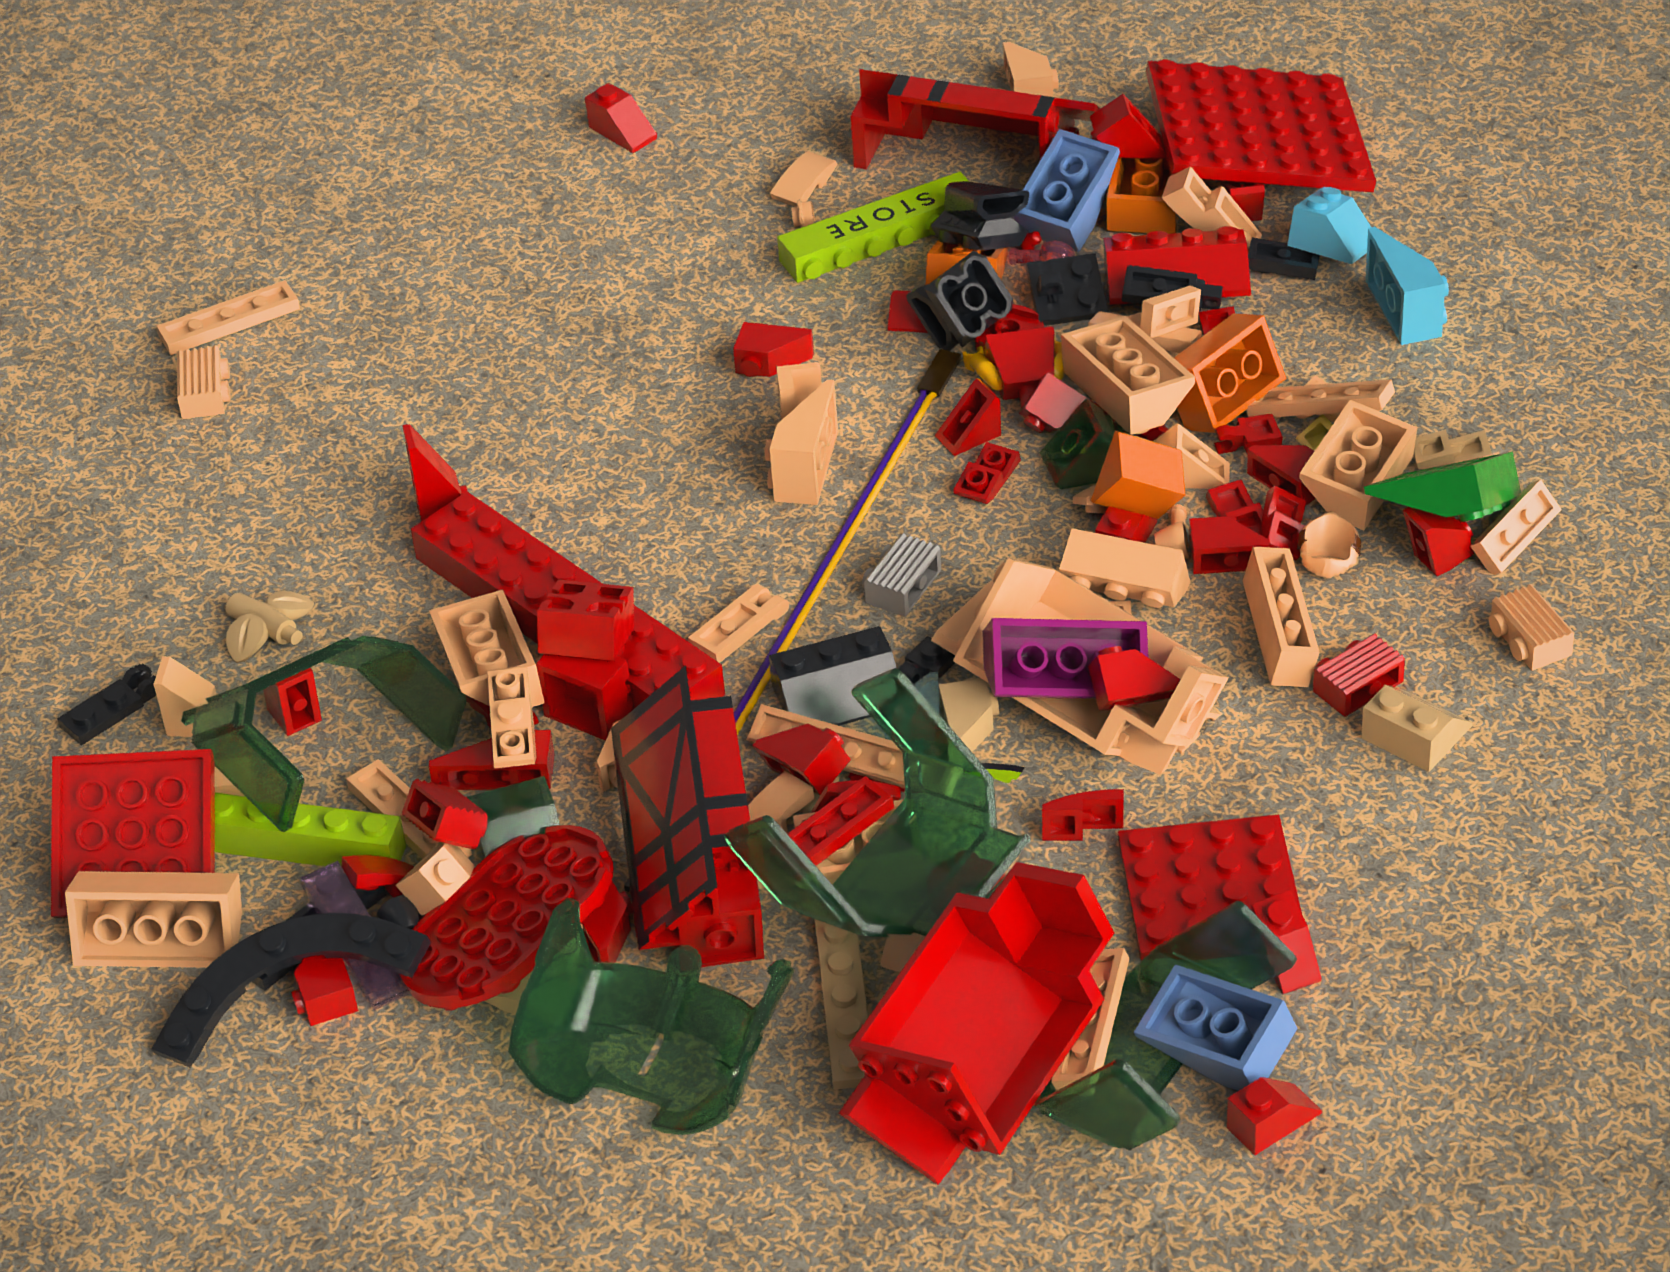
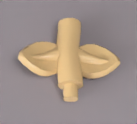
M291 591L274 592L269 595L265 603L243 593L233 594L226 604L227 615L236 619L229 626L226 634L227 648L233 661L236 663L246 661L259 651L269 637L282 645L287 643L298 644L302 639V632L296 629V624L293 620L307 615L313 609L314 602L304 595Z

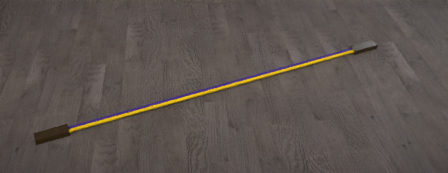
M939 349L917 387V393H920L919 397L736 707L734 718L737 735L771 678L769 655L787 651L930 403L934 398L940 397L961 361V353ZM629 878L624 885V889L627 892L630 891Z

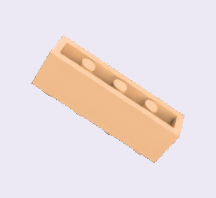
M1253 547L1244 574L1243 585L1270 685L1309 687L1320 652L1291 550L1287 548Z

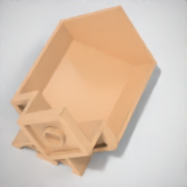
M1008 558L1006 562L998 567L993 579L935 632L931 641L954 654L953 661L988 682L984 671L982 631L992 618L1141 620L1052 567ZM1147 624L1149 658L1181 679L1170 699L1128 707L1114 705L1113 709L1099 711L1096 699L1012 698L1101 753L1120 756L1132 764L1161 775L1168 768L1174 753L1177 751L1182 754L1200 736L1201 732L1199 731L1205 720L1208 718L1215 721L1221 715L1213 710L1212 707L1228 677L1201 662L1202 656Z

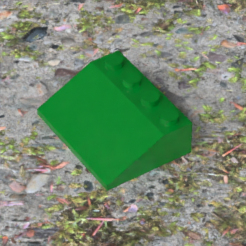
M1513 451L1407 472L1364 486L1366 495L1443 517L1459 515L1460 522L1482 518L1485 515L1502 510V508H1506L1511 504V499L1521 494Z

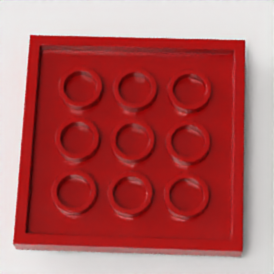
M212 749L52 756L51 917L68 918L65 891L78 871L215 873V752Z
M1279 814L1118 831V843L1141 961L1260 949L1248 925L1251 904L1287 890H1291L1301 911Z

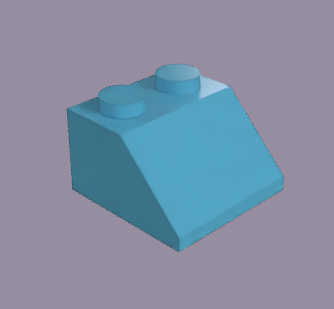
M1323 187L1294 206L1287 246L1353 264L1367 253L1368 228L1371 226L1353 197L1341 194V191L1337 188Z

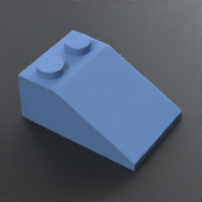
M1059 129L1023 190L1029 192V200L1026 207L1014 216L1015 221L1028 230V233L1033 231L1040 232L1043 241L1080 252L1096 224L1120 154L1119 148Z
M1175 964L1135 1029L1134 1034L1137 1038L1212 1081L1239 1091L1260 1077L1269 1078L1298 1028L1284 1000Z

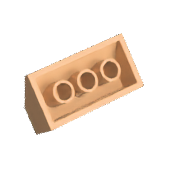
M1126 315L1061 334L1064 373L1130 435L1143 434L1148 432L1149 429L1164 425L1195 384V376Z
M503 590L429 610L461 693L490 706L487 671L527 667L532 708L545 703L536 664Z
M78 871L65 891L73 966L207 968L219 956L239 943L242 917L239 873Z

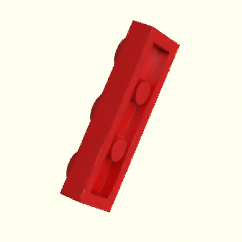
M865 776L775 842V854L804 876L894 808L893 796Z

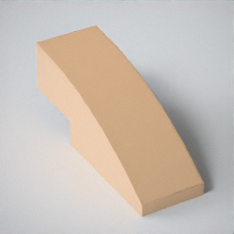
M1191 166L1168 178L1162 199L1191 227L1202 231H1217L1218 228L1224 226L1243 229L1248 253L1252 237L1261 239V232L1223 186L1211 191Z

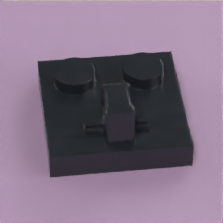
M1096 253L1027 262L1026 272L1034 309L1039 315V321L1043 322L1044 326L1091 320L1099 311L1109 313Z

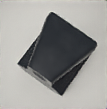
M969 181L949 183L945 189L944 211L931 227L940 242L961 244L962 247L967 249L991 250L1021 246L1028 230L1012 217L1026 207L1029 200V192L1021 189Z
M972 251L930 284L916 288L906 296L907 301L936 346L951 351L958 344L964 347L974 338L980 336L987 328L1005 317L1012 310L1013 305L1012 296L987 257L976 251Z

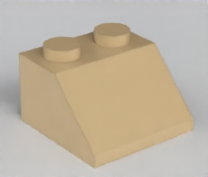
M1384 685L1363 707L1362 739L1430 772L1473 726V723L1407 690Z

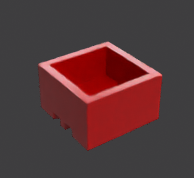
M558 580L552 588V593L547 595V600L543 601L537 609L538 653L614 661L634 630V587Z
M544 654L536 663L545 702L542 704L543 712L547 718L606 741L613 723L623 719L634 709L633 699L628 696L631 691V685L625 683L630 677L627 659L617 656L614 661Z

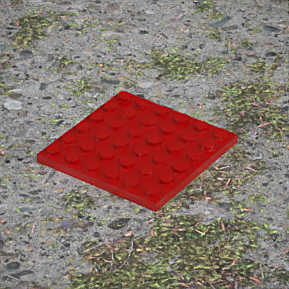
M1167 59L1147 62L1146 76L1171 176L1191 166L1201 179L1311 188L1333 187L1339 190L1374 193L1376 178L1342 77L1329 73L1310 75L1301 71H1290L1289 73L1275 72L1268 68H1258L1256 70L1241 69L1234 65L1217 67L1208 66L1201 62L1182 64Z

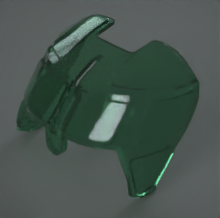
M568 897L564 899L552 912L535 957L536 965L525 990L521 994L512 1025L508 1052L518 1067L537 1089L567 1104H576L596 1087H602L658 1104L661 1108L653 1119L651 1127L663 1133L678 1135L695 1134L727 1120L740 1103L763 1038V1030L770 1022L793 976L795 969L790 967L791 962L780 959L774 961L767 968L768 974L771 975L770 982L763 998L753 1008L743 999L731 993L699 982L702 965L701 956L697 949L690 945H681L671 952L666 972L622 963L594 962L580 924V902ZM659 1034H664L663 1044L645 1076L639 1075Z

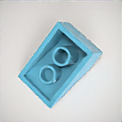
M1376 227L1368 228L1365 281L1400 344L1404 345L1442 337V327L1447 322L1444 297L1449 294L1446 277L1439 274L1434 263L1380 229Z

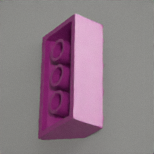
M992 618L982 631L984 671L994 697L1096 699L1088 666L1099 655V651L1109 647L1121 646L1122 651L1136 649L1149 658L1147 621Z

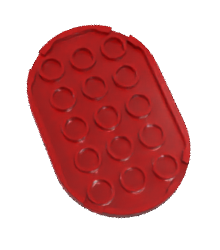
M558 825L545 827L546 834H536L525 839L524 835H521L489 854L473 869L471 877L447 901L428 912L412 929L427 935L431 944L412 978L400 974L410 994L424 1005L452 1011L460 1007L486 1001L499 994L514 991L522 979L540 963L544 962L548 955L567 936L571 935L594 909L601 906L605 901V894L613 878L614 867L612 857L603 840L587 828L573 825Z

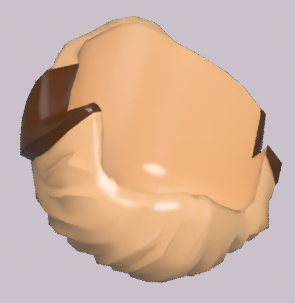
M1331 511L1320 515L1304 526L1299 532L1297 550L1300 551L1301 562L1308 571L1315 573L1316 576L1331 579L1333 576L1338 577L1340 574H1345L1347 570L1357 564V557H1360L1361 539L1352 523L1341 518L1336 512Z

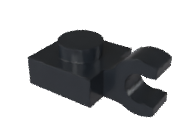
M929 636L905 656V662L898 669V674L905 677L901 682L902 690L910 694L926 678L937 682L955 664L953 661L955 655L931 641L932 638Z

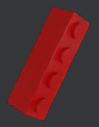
M1232 226L1220 227L1217 231H1202L1191 228L1182 231V233L1167 234L1164 231H1152L1147 233V235L1139 236L1118 233L1112 237L1103 238L1104 271L1110 305L1129 304L1122 302L1126 268L1129 265L1197 274V278L1204 280L1205 284L1223 286L1222 298L1251 296L1247 241L1243 229H1237Z

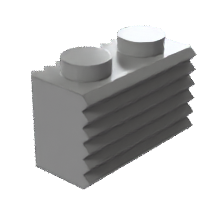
M900 534L893 545L887 544L884 547L880 561L875 568L869 567L864 573L862 588L865 589V602L906 617L942 570L940 547L937 544L933 545L931 542L926 543L924 539L920 541L917 537L913 539L911 535Z

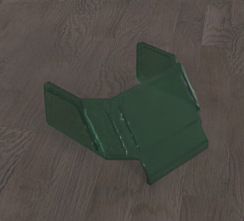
M360 636L352 640L345 637L307 651L205 698L206 702L184 711L181 722L185 726L193 723L191 743L197 749H212L215 767L281 832H286L293 826L304 785V777L252 725L256 693L321 662L354 668L436 746L444 751L451 749L454 745L466 705L465 695L413 645L378 637Z
M893 668L858 683L851 693L902 751L906 798L838 879L831 884L781 826L768 815L730 829L725 834L724 839L729 844L731 850L782 906L862 936L889 937L888 934L912 935L914 932L926 937L957 892L985 898L1031 841V837L1027 833L1018 836L997 829L993 776L900 670Z
M1240 901L1233 902L1155 947L1125 975L1104 1065L1057 1091L1051 1082V1078L1034 1106L1039 1108L1043 1115L1109 1146L1125 1148L1127 1150H1131L1174 1129L1181 1121V1118L1160 1095L1183 1063L1142 1041L1134 1034L1135 1029L1174 965L1176 964L1253 989L1291 969L1297 962L1296 955Z

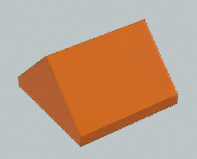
M1115 430L1090 501L1102 506H1111L1159 519L1186 495L1182 450Z

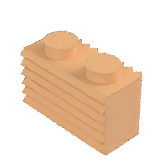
M216 345L212 348L207 346L205 349L200 347L198 350L193 348L191 351L186 349L184 352L179 349L177 352V399L182 419L225 414L224 402L231 401L228 380L224 381V379H230L228 358H221L219 347Z
M1529 584L1526 588L1522 587L1520 590L1515 589L1513 593L1509 591L1506 595L1502 594L1499 598L1495 597L1492 600L1489 625L1493 634L1496 637L1502 636L1509 644L1513 657L1517 661L1523 660L1531 671L1572 656L1575 633L1533 585Z

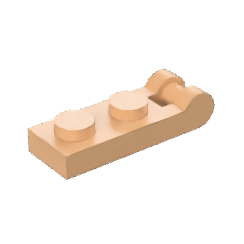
M755 584L690 635L688 642L721 663L772 620H777L789 609V601L779 595L772 596L767 588L760 584Z

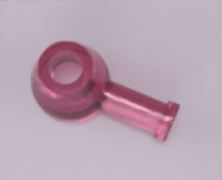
M1048 241L1041 246V250L1010 248L1009 263L1010 265L1027 264V262L1075 256V251L1064 242Z

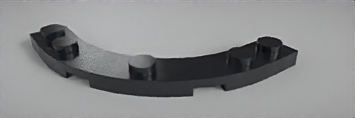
M353 913L308 915L272 925L245 938L228 949L194 980L173 1009L151 1050L156 1055L191 1067L199 1057L220 1019L247 992L245 987L265 973L270 976L284 968L302 963V958L324 955L326 958L362 960L412 978L431 941L427 935L393 922Z

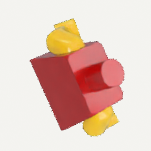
M1054 326L986 335L985 355L982 346L977 347V353L968 354L966 351L962 352L964 366L967 370L975 371L992 389L999 390L1003 400L1019 398L1021 409L1043 375L1048 372L1062 380L1065 374L1062 361V342L1055 340Z

